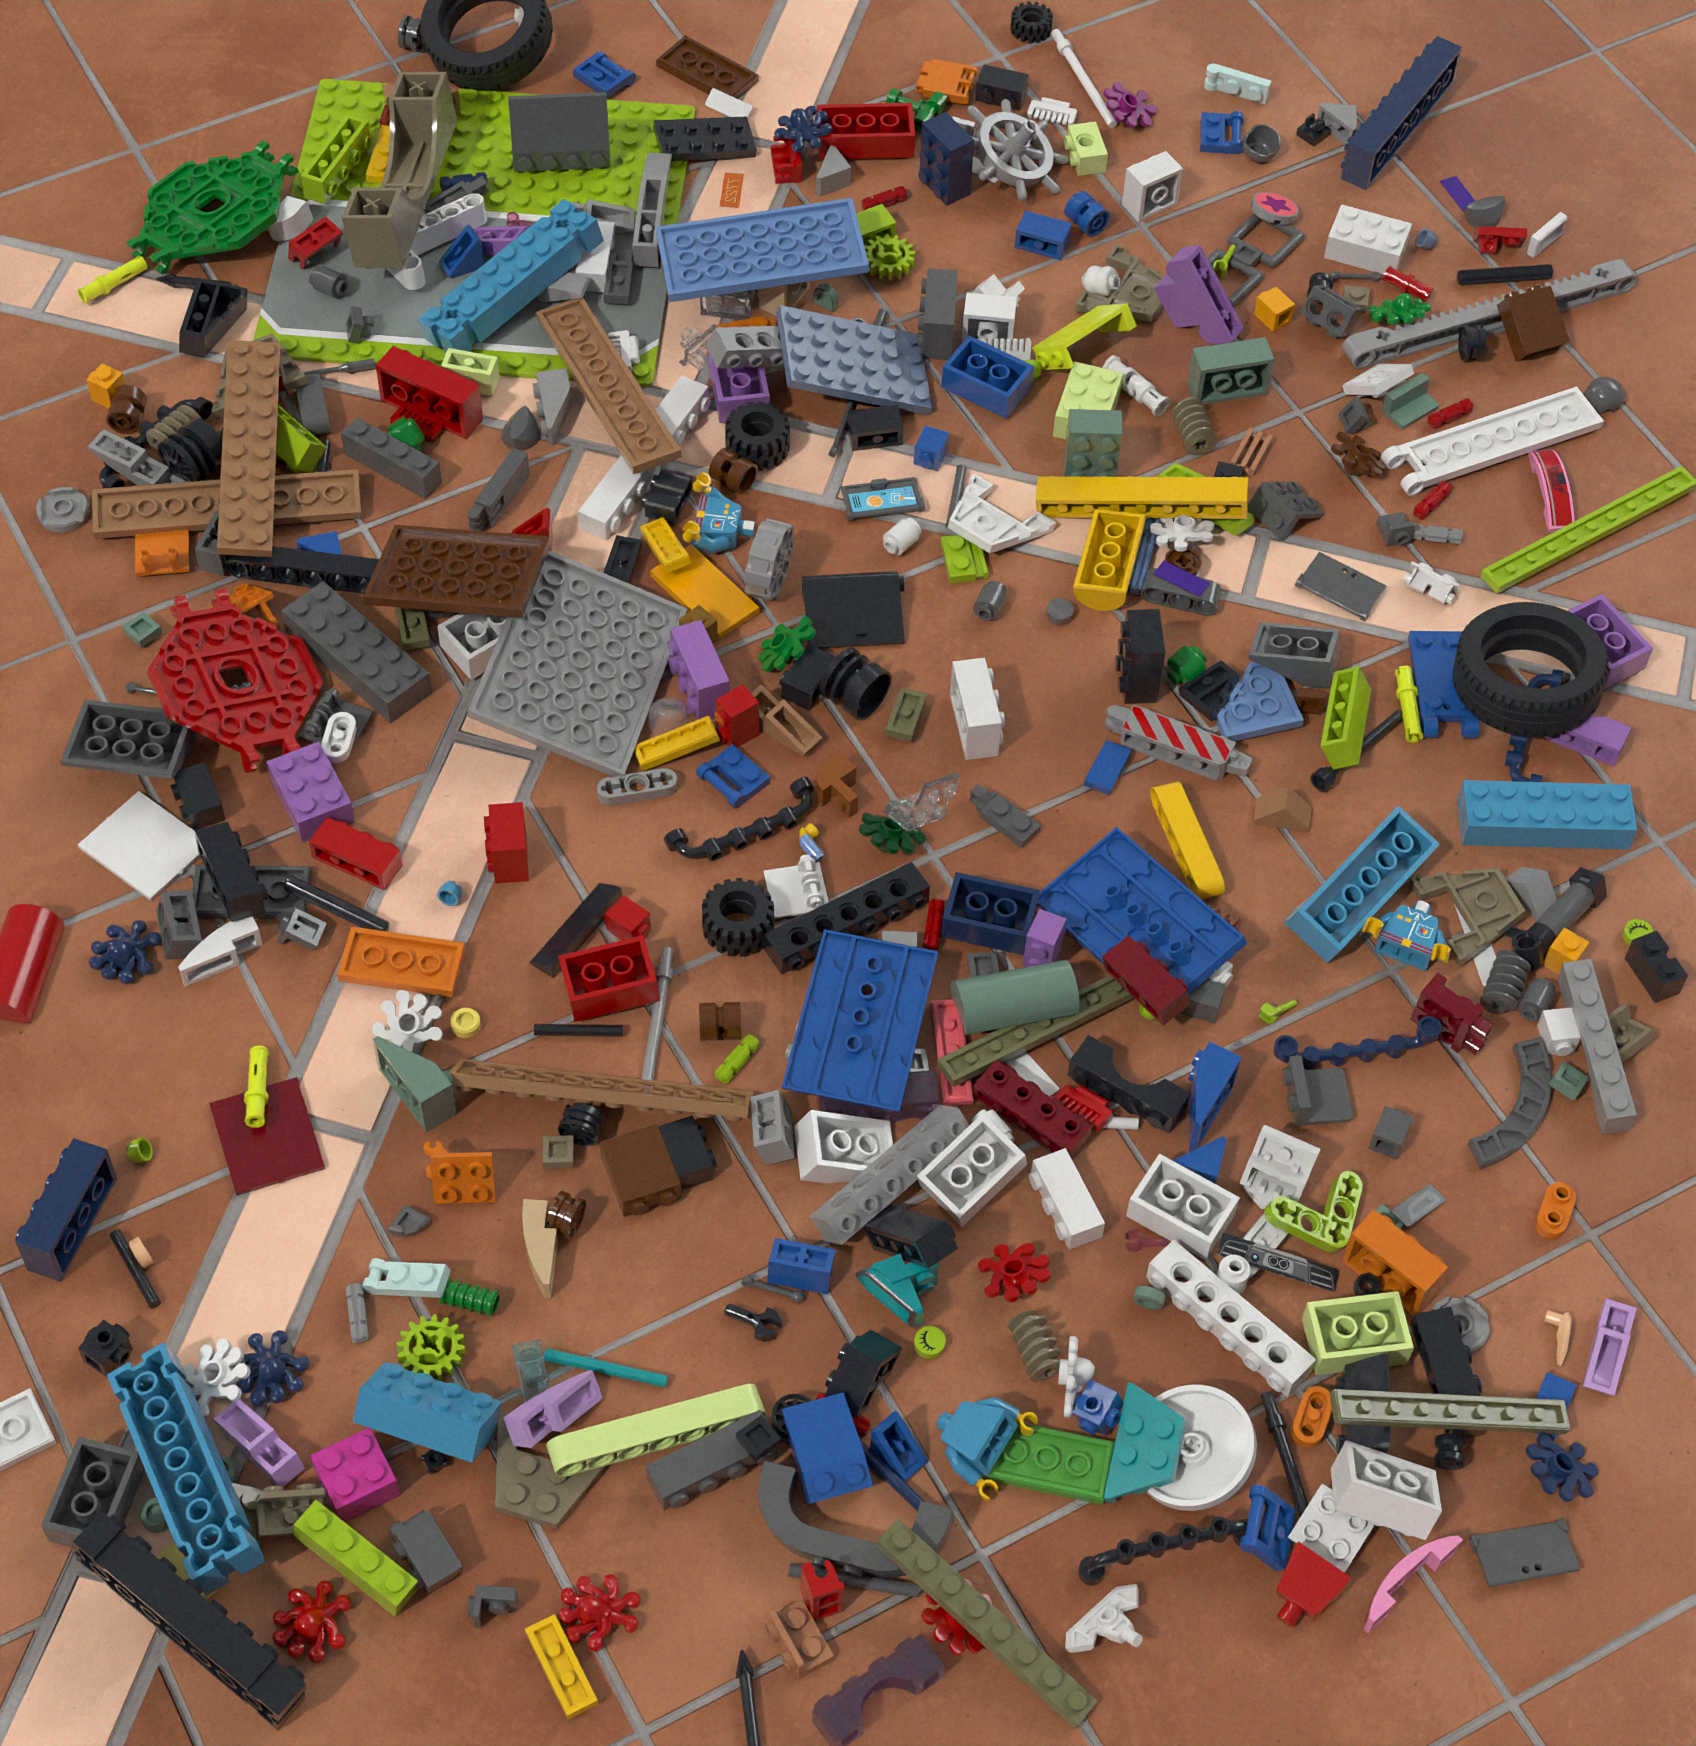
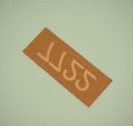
M725 172L720 206L739 208L744 174Z

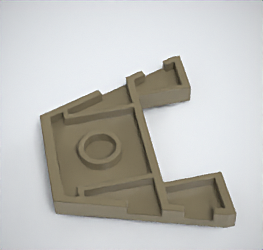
M1116 243L1107 256L1106 264L1126 272L1120 281L1118 290H1114L1109 298L1084 290L1075 303L1074 311L1087 313L1100 305L1127 303L1134 320L1152 322L1163 306L1154 288L1164 276L1151 267L1147 269L1139 263L1138 257L1133 254L1129 256L1123 251L1124 247Z
M272 333L253 340L256 342L280 343ZM280 344L279 375H282L283 385L287 391L308 384L309 381L303 371L300 370L295 361ZM225 351L220 372L221 385L216 389L215 394L217 402L212 407V412L216 419L224 416L227 351Z
M1499 868L1467 870L1457 875H1446L1445 872L1434 873V876L1420 877V874L1409 877V884L1419 901L1448 892L1471 930L1469 933L1448 940L1447 946L1451 948L1450 952L1458 966L1465 964L1525 916V909Z
M500 1412L498 1418L495 1509L503 1514L558 1529L581 1501L585 1491L602 1475V1470L606 1466L567 1477L556 1476L550 1459L519 1451L520 1446H513L503 1419L508 1414Z

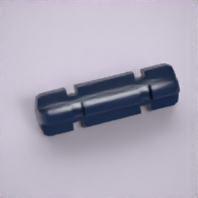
M479 172L475 176L471 173L454 175L453 178H449V176L441 177L439 179L440 189L444 192L462 180L464 183L468 181L471 183L481 176L487 181V175L485 172Z

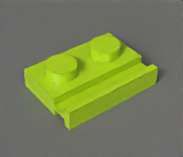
M960 535L943 536L940 538L950 584L976 581V578L982 577L983 579H988V570L983 550Z

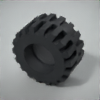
M749 402L747 406L740 405L737 407V411L732 410L730 417L726 419L725 446L739 454L740 458H746L756 464L758 471H763V468L772 469L774 464H781L782 459H786L790 448V422H788V417L786 414H782L780 408L775 409L774 405L770 403L764 405L763 402H758V404Z
M736 878V881L726 879L723 885L720 883L713 886L714 891L709 890L706 893V899H703L702 928L704 937L708 938V944L711 947L716 946V951L722 954L726 951L727 956L734 957V953L740 954V957L746 956L747 952H751V954L757 953L758 947L763 949L764 934L774 929V902L771 901L770 893L768 891L764 892V887L761 884L755 886L754 881L750 879L747 882H744L742 878ZM732 913H744L751 918L742 922H734L725 917Z

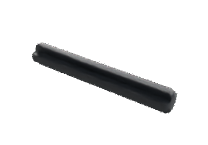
M1550 264L1459 270L1457 272V282L1459 285L1551 279L1553 267Z
M289 876L284 884L286 892L361 928L386 932L389 930V921L295 876Z

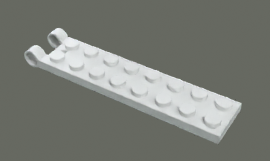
M1574 387L1399 446H1391L1382 453L1381 459L1390 470L1398 468L1406 460L1410 463L1415 472L1405 476L1400 485L1408 496H1415L1425 487L1440 483L1441 481H1446L1600 429L1604 421L1578 387Z

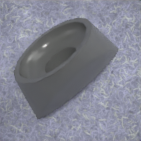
M1492 196L1469 203L1465 207L1464 217L1466 221L1475 228H1478V226H1497L1504 210L1505 197Z
M526 405L510 417L502 430L501 439L508 448H515L517 450L530 449L539 440L540 433L537 422Z

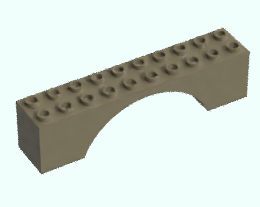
M399 72L389 98L390 142L388 161L382 185L380 188H353L342 216L355 268L396 269L404 267L457 123L447 72Z

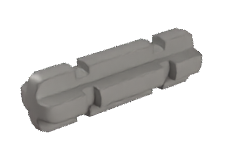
M1415 524L1412 539L1421 540L1425 538V541L1441 543L1450 541V544H1460L1463 531L1458 528L1448 530V527L1427 525L1425 528L1422 524Z
M360 1283L349 1284L346 1287L351 1338L353 1343L366 1342L369 1339L363 1287Z

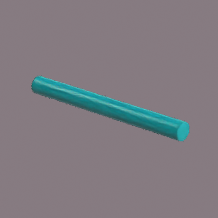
M546 1348L543 1357L544 1361L666 1388L668 1383V1375Z

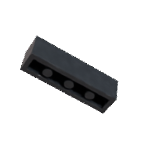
M228 822L194 830L198 854L231 922L265 913L263 901L268 899L267 892L263 883L258 884L259 878L255 866H249V855L246 848L241 849L242 844L238 832H233Z
M892 1205L884 1208L862 1227L873 1250L890 1256L901 1254L904 1261L928 1269L958 1249L953 1239L955 1238V1232L947 1222Z
M1446 1307L1415 1314L1410 1326L1432 1394L1480 1396V1393H1482L1481 1382L1477 1374L1473 1375L1470 1366L1472 1363L1471 1351L1468 1345L1463 1344L1460 1335L1462 1334L1461 1321L1458 1316H1454L1452 1308ZM1444 1429L1445 1433L1458 1434L1466 1439L1486 1433V1431Z

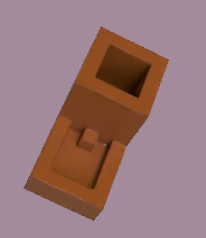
M839 750L824 759L817 768L816 797L822 807L831 801L837 811H842L850 818L858 812V795L850 789L851 786L856 784L857 767Z

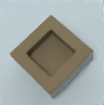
M1345 285L1343 297L1363 309L1362 312L1366 313L1370 288Z
M543 1136V1169L574 1168L573 1136Z

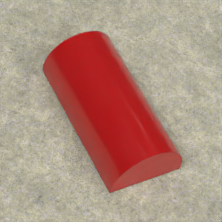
M17 904L10 907L0 931V1020L31 1024L65 928L62 919L46 908L32 904Z

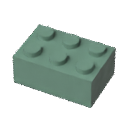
M1266 337L1192 348L1187 386L1191 396L1199 398L1202 404L1268 394L1275 359Z
M1069 409L1063 456V477L1117 476L1123 435L1122 411Z

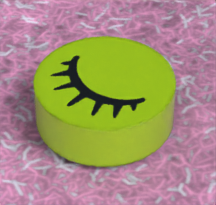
M1632 919L1626 923L1622 937L1630 946L1633 939L1653 932V929L1644 920Z
M934 1326L921 1328L915 1335V1351L925 1359L938 1358L945 1350V1335L939 1328Z

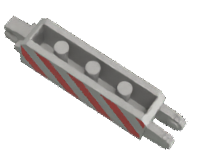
M1115 704L1107 708V718L1104 725L1109 731L1112 730V732L1121 735L1120 741L1126 748L1215 781L1223 779L1226 772L1246 776L1250 769L1252 758L1235 749L1236 742L1224 736L1215 735L1199 727L1185 724L1172 717H1166L1136 705H1132L1131 709L1119 707Z

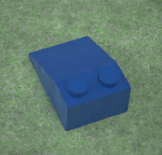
M1210 1041L1204 1051L1199 1049L1192 1061V1066L1194 1067L1188 1078L1192 1082L1189 1091V1152L1198 1148L1232 1092L1242 1058Z
M844 1393L781 1409L806 1504L873 1486L865 1454Z

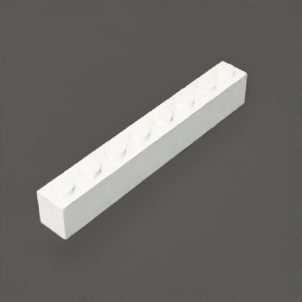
M681 375L656 408V412L678 446L683 443L687 432L696 426L702 412L708 410L711 402L708 386ZM621 455L579 509V529L607 540L612 532L618 530L624 516L631 513L634 503L645 494L648 484L655 474H659L663 464L633 474Z

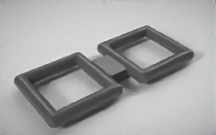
M1253 213L1228 237V244L1237 247L1228 265L1250 277L1231 297L1227 296L1233 307L1263 279V273L1253 267L1259 261L1271 268L1276 267L1304 239L1305 235L1302 231L1289 224L1281 225V221L1267 222ZM1260 220L1291 237L1272 257L1241 240ZM1221 249L1214 250L1207 257L1211 266H1213L1216 260H1222L1227 252Z

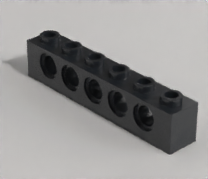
M910 862L765 933L764 950L781 975L788 971H796L803 964L817 957L823 935L821 931H824V929L856 936L870 934L879 926L887 922H895L902 915L924 907L929 902L930 885L913 862Z

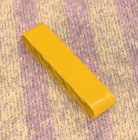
M1177 781L1152 787L1150 789L1152 805L1189 890L1201 900L1223 895L1225 893V884L1222 874L1181 783Z

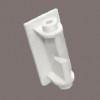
M1412 561V573L1407 572L1403 579L1407 583L1406 586L1422 594L1428 586L1432 587L1428 597L1444 605L1453 602L1455 595L1452 592L1457 595L1459 594V584L1456 579L1447 574L1441 576L1433 572L1432 567L1422 562L1417 564Z

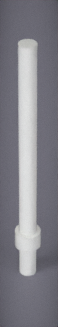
M1054 29L1051 35L1057 43L1056 47L1059 53L1067 59L1108 127L1114 128L1117 122L1106 108L1105 102L1073 53L1071 43L1063 37L1059 29Z

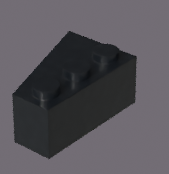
M198 277L179 332V353L205 358L247 310L248 288Z

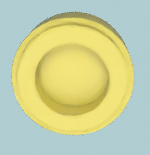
M461 1008L455 1011L451 1016L453 1033L460 1038L475 1036L481 1028L479 1014L471 1008Z

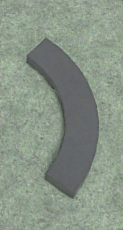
M1542 1037L1515 1043L1512 1048L1520 1073L1518 1099L1505 1121L1489 1132L1469 1139L1468 1147L1479 1169L1492 1166L1518 1151L1535 1133L1543 1119L1551 1094V1086L1548 1085L1551 1081V1065Z

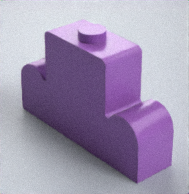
M1201 245L1181 248L1167 264V274L1154 288L1175 327L1199 325L1200 336L1207 343H1231L1244 328Z

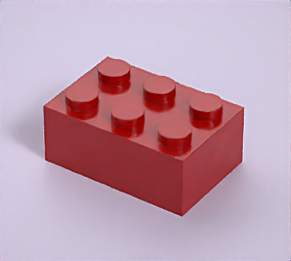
M644 935L558 956L574 1022L660 1001L657 979Z

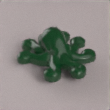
M890 809L889 817L887 818L873 816L870 813L862 814L861 821L864 824L860 825L859 833L863 836H871V844L883 853L897 854L900 848L905 853L914 852L915 845L910 842L911 837L918 845L924 844L926 836L917 830L921 825L920 820L910 817L909 821H900L903 813L899 809Z

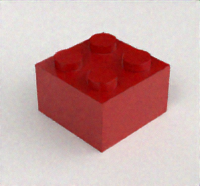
M523 802L489 804V816H484L488 873H494L495 884L529 881Z

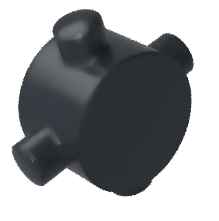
M432 1449L425 1455H421L420 1461L425 1462L428 1474L432 1475L433 1472H438L443 1467L448 1466V1461L444 1460L442 1452Z

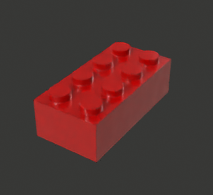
M912 103L817 105V113L825 111L828 114V119L823 121L821 126L826 123L832 126L830 134L819 137L822 145L818 148L819 160L825 159L830 145L835 146L844 159L914 158L915 127Z
M392 346L376 364L381 401L396 408L403 406L405 407V412L415 413L416 416H421V419L426 418L427 421H432V424L441 423L444 430L464 439H467L483 421L480 386L473 380L466 379L451 370L444 369L429 360H424L407 350H402L395 346Z

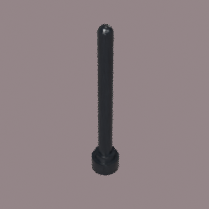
M1396 710L1363 738L1361 754L1403 719L1401 710ZM1331 766L1321 767L1311 775V783L1317 790L1326 792L1334 785L1336 775L1346 767L1334 770Z

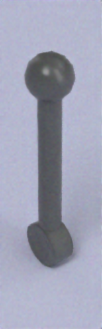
M1332 271L1330 273L1333 280L1350 278L1371 279L1373 282H1379L1381 278L1379 272H1373L1372 274H1350Z
M129 682L125 686L129 694L137 691L156 695L154 689L136 686L134 682Z
M744 1276L741 1282L743 1286L748 1288L756 1287L790 1297L796 1303H800L804 1299V1294L801 1291L792 1292L755 1281L749 1276Z

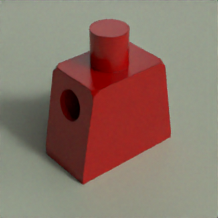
M1298 1541L1276 1589V1594L1286 1601L1276 1617L1291 1628L1295 1626L1302 1614L1316 1621L1349 1587L1351 1577Z

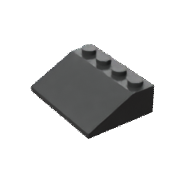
M606 92L508 96L514 172L611 167Z
M84 700L61 759V766L173 779L191 756L198 733L168 719L163 709Z

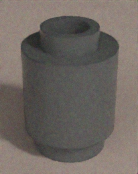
M317 266L310 274L309 283L314 289L333 298H339L348 289L347 277L328 267Z
M989 581L982 587L973 606L974 612L982 620H995L998 618L1007 598L1006 587L998 581Z
M1535 978L1528 984L1517 1006L1524 1019L1532 1022L1539 1021L1543 1010H1549L1555 998V986L1549 980Z

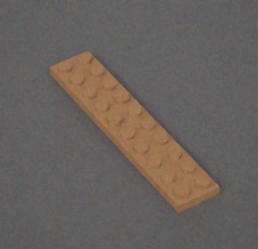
M584 298L572 299L537 311V321L632 473L637 474L681 458L680 447Z
M228 340L217 554L272 557L280 343Z
M358 469L275 475L273 525L362 518ZM221 480L92 489L94 538L135 536V534L179 530H205L215 511H219Z
M459 1059L449 1072L456 1089L460 1091H472L474 1088L486 1089V1093L495 1095L503 1094L506 1091L515 1092L516 1096L522 1098L542 1095L550 1101H561L563 1098L575 1099L576 1103L592 1104L593 1101L605 1102V1106L612 1108L632 1105L635 1106L636 1110L651 1111L653 1108L664 1109V1112L668 1114H681L682 1111L694 1112L695 1116L702 1118L712 1117V1114L722 1115L726 1120L740 1121L742 1118L748 1117L751 1109V1097L754 1095V1091L467 1059Z

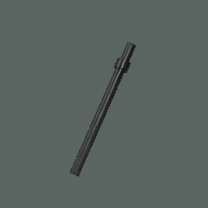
M1265 1392L1261 1394L1267 1415L1265 1422L1269 1433H1273L1299 1517H1301L1309 1503L1285 1432L1287 1425L1283 1414L1278 1411L1273 1392Z

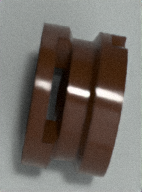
M1187 547L1186 551L1179 552L1172 548L1166 553L1164 561L1199 577L1202 560L1195 550Z
M560 1191L555 1197L557 1202L554 1206L551 1205L547 1216V1221L550 1222V1225H546L545 1228L557 1229V1232L564 1234V1238L571 1240L583 1220L586 1200L583 1198L576 1200L571 1197L570 1193Z

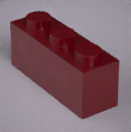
M1128 935L1102 956L1106 972L1163 1026L1190 1005L1187 985L1179 977L1173 978L1169 974L1167 966L1160 959L1154 960L1150 956L1148 948L1141 941L1136 942Z

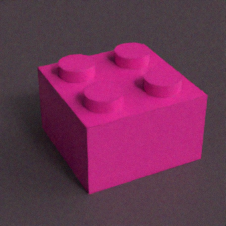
M366 1428L310 1455L314 1471L322 1488H325L326 1496L336 1516L344 1522L400 1496L396 1478L370 1428Z

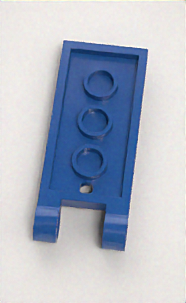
M1409 631V650L1414 686L1418 689L1416 700L1423 738H1437L1438 722H1460L1463 739L1478 738L1479 719L1463 705L1453 685V667L1462 631Z

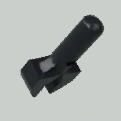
M728 1304L725 1307V1315L753 1326L755 1330L754 1339L767 1342L777 1339V1332L766 1329L764 1327L765 1324L770 1323L782 1329V1320L779 1314L771 1308L767 1307L764 1313L757 1315L733 1304Z

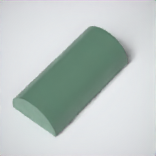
M1067 960L954 980L950 985V992L965 1035L1079 1014L1077 982L1073 969Z

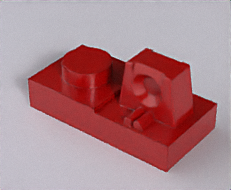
M1478 226L1473 233V242H1478L1480 254L1493 255L1496 252L1497 244H1505V247L1508 248L1519 247L1527 239V228Z

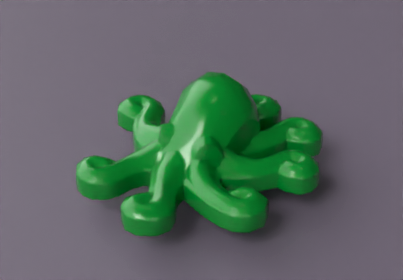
M1402 293L1394 300L1388 299L1383 301L1381 307L1371 306L1369 314L1372 315L1373 322L1382 321L1384 317H1387L1388 324L1411 323L1415 321V318L1425 317V312L1431 311V304L1423 303V300L1420 298L1413 299L1409 293Z
M803 617L799 625L793 630L787 628L784 624H779L775 628V635L771 640L767 638L761 643V648L764 651L759 655L758 660L762 663V669L765 672L772 671L773 667L778 671L783 670L786 664H790L794 659L803 656L804 646L801 642L811 640L816 635V630L811 626L812 621L809 617Z

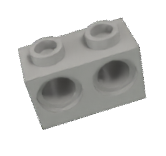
M775 1090L752 1096L751 1112L754 1148L764 1163L770 1165L795 1158L791 1107L781 1092Z

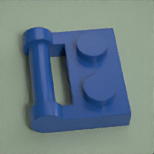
M602 51L597 52L573 69V77L596 92H606L607 98L624 86H631L636 80L634 72L623 69L608 59V55Z
M1234 111L1231 114L1201 112L1200 152L1240 154L1243 152L1241 140V125L1244 122L1243 113L1240 111ZM1225 126H1232V140L1230 142L1225 141Z
M733 744L708 763H702L696 770V775L701 780H707L728 799V803L735 809L770 784V776ZM716 772H720L739 790L735 791L724 780H722L716 774Z
M1253 1485L1250 1487L1249 1493L1251 1505L1245 1536L1241 1537L1240 1549L1244 1552L1252 1553L1275 1571L1285 1570L1291 1542L1288 1536L1293 1530L1296 1510L1267 1487ZM1262 1513H1263V1521H1262V1527H1261V1532H1260V1538L1258 1539L1259 1530H1260V1524H1261V1519H1262Z

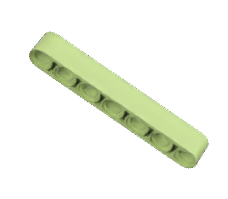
M745 1384L562 1434L549 1440L546 1447L556 1476L567 1477L697 1441L758 1410H761L764 1417H766V1412L756 1385Z

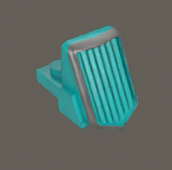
M901 1254L874 1263L870 1268L857 1271L855 1276L866 1290L903 1322L912 1328H919L923 1326L924 1312L917 1294L929 1293L935 1288V1285H938L939 1264L936 1263L929 1269L913 1263L905 1265Z

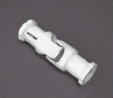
M1113 355L1106 360L1102 368L1123 373L1121 389L1136 398L1135 400L1139 404H1145L1152 410L1154 416L1159 417L1166 412L1171 402L1170 398L1158 393L1153 384L1145 380L1132 367L1125 366L1117 355Z

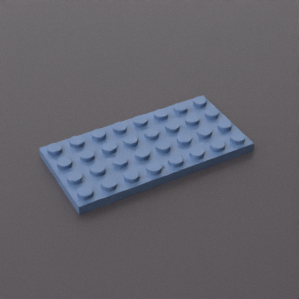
M852 198L655 227L669 302L869 272V263Z

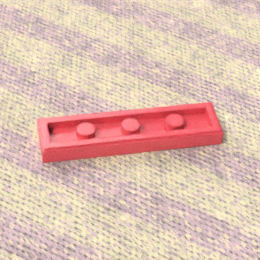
M953 999L931 1001L937 1061L939 1058L966 1046L965 1032ZM939 1069L943 1105L952 1107L973 1105L971 1079L952 1087Z

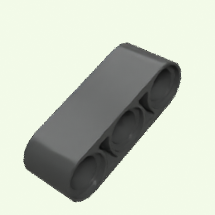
M319 373L305 375L309 383L296 388L303 427L314 436L329 434L331 431Z
M1157 568L1148 570L1141 591V596L1145 601L1204 616L1215 614L1222 588L1217 582L1203 579L1210 584L1199 597L1154 575Z

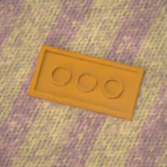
M693 545L685 548L690 557L691 564L666 573L661 564L650 570V577L681 606L688 608V612L700 605L717 619L718 640L759 614V606Z

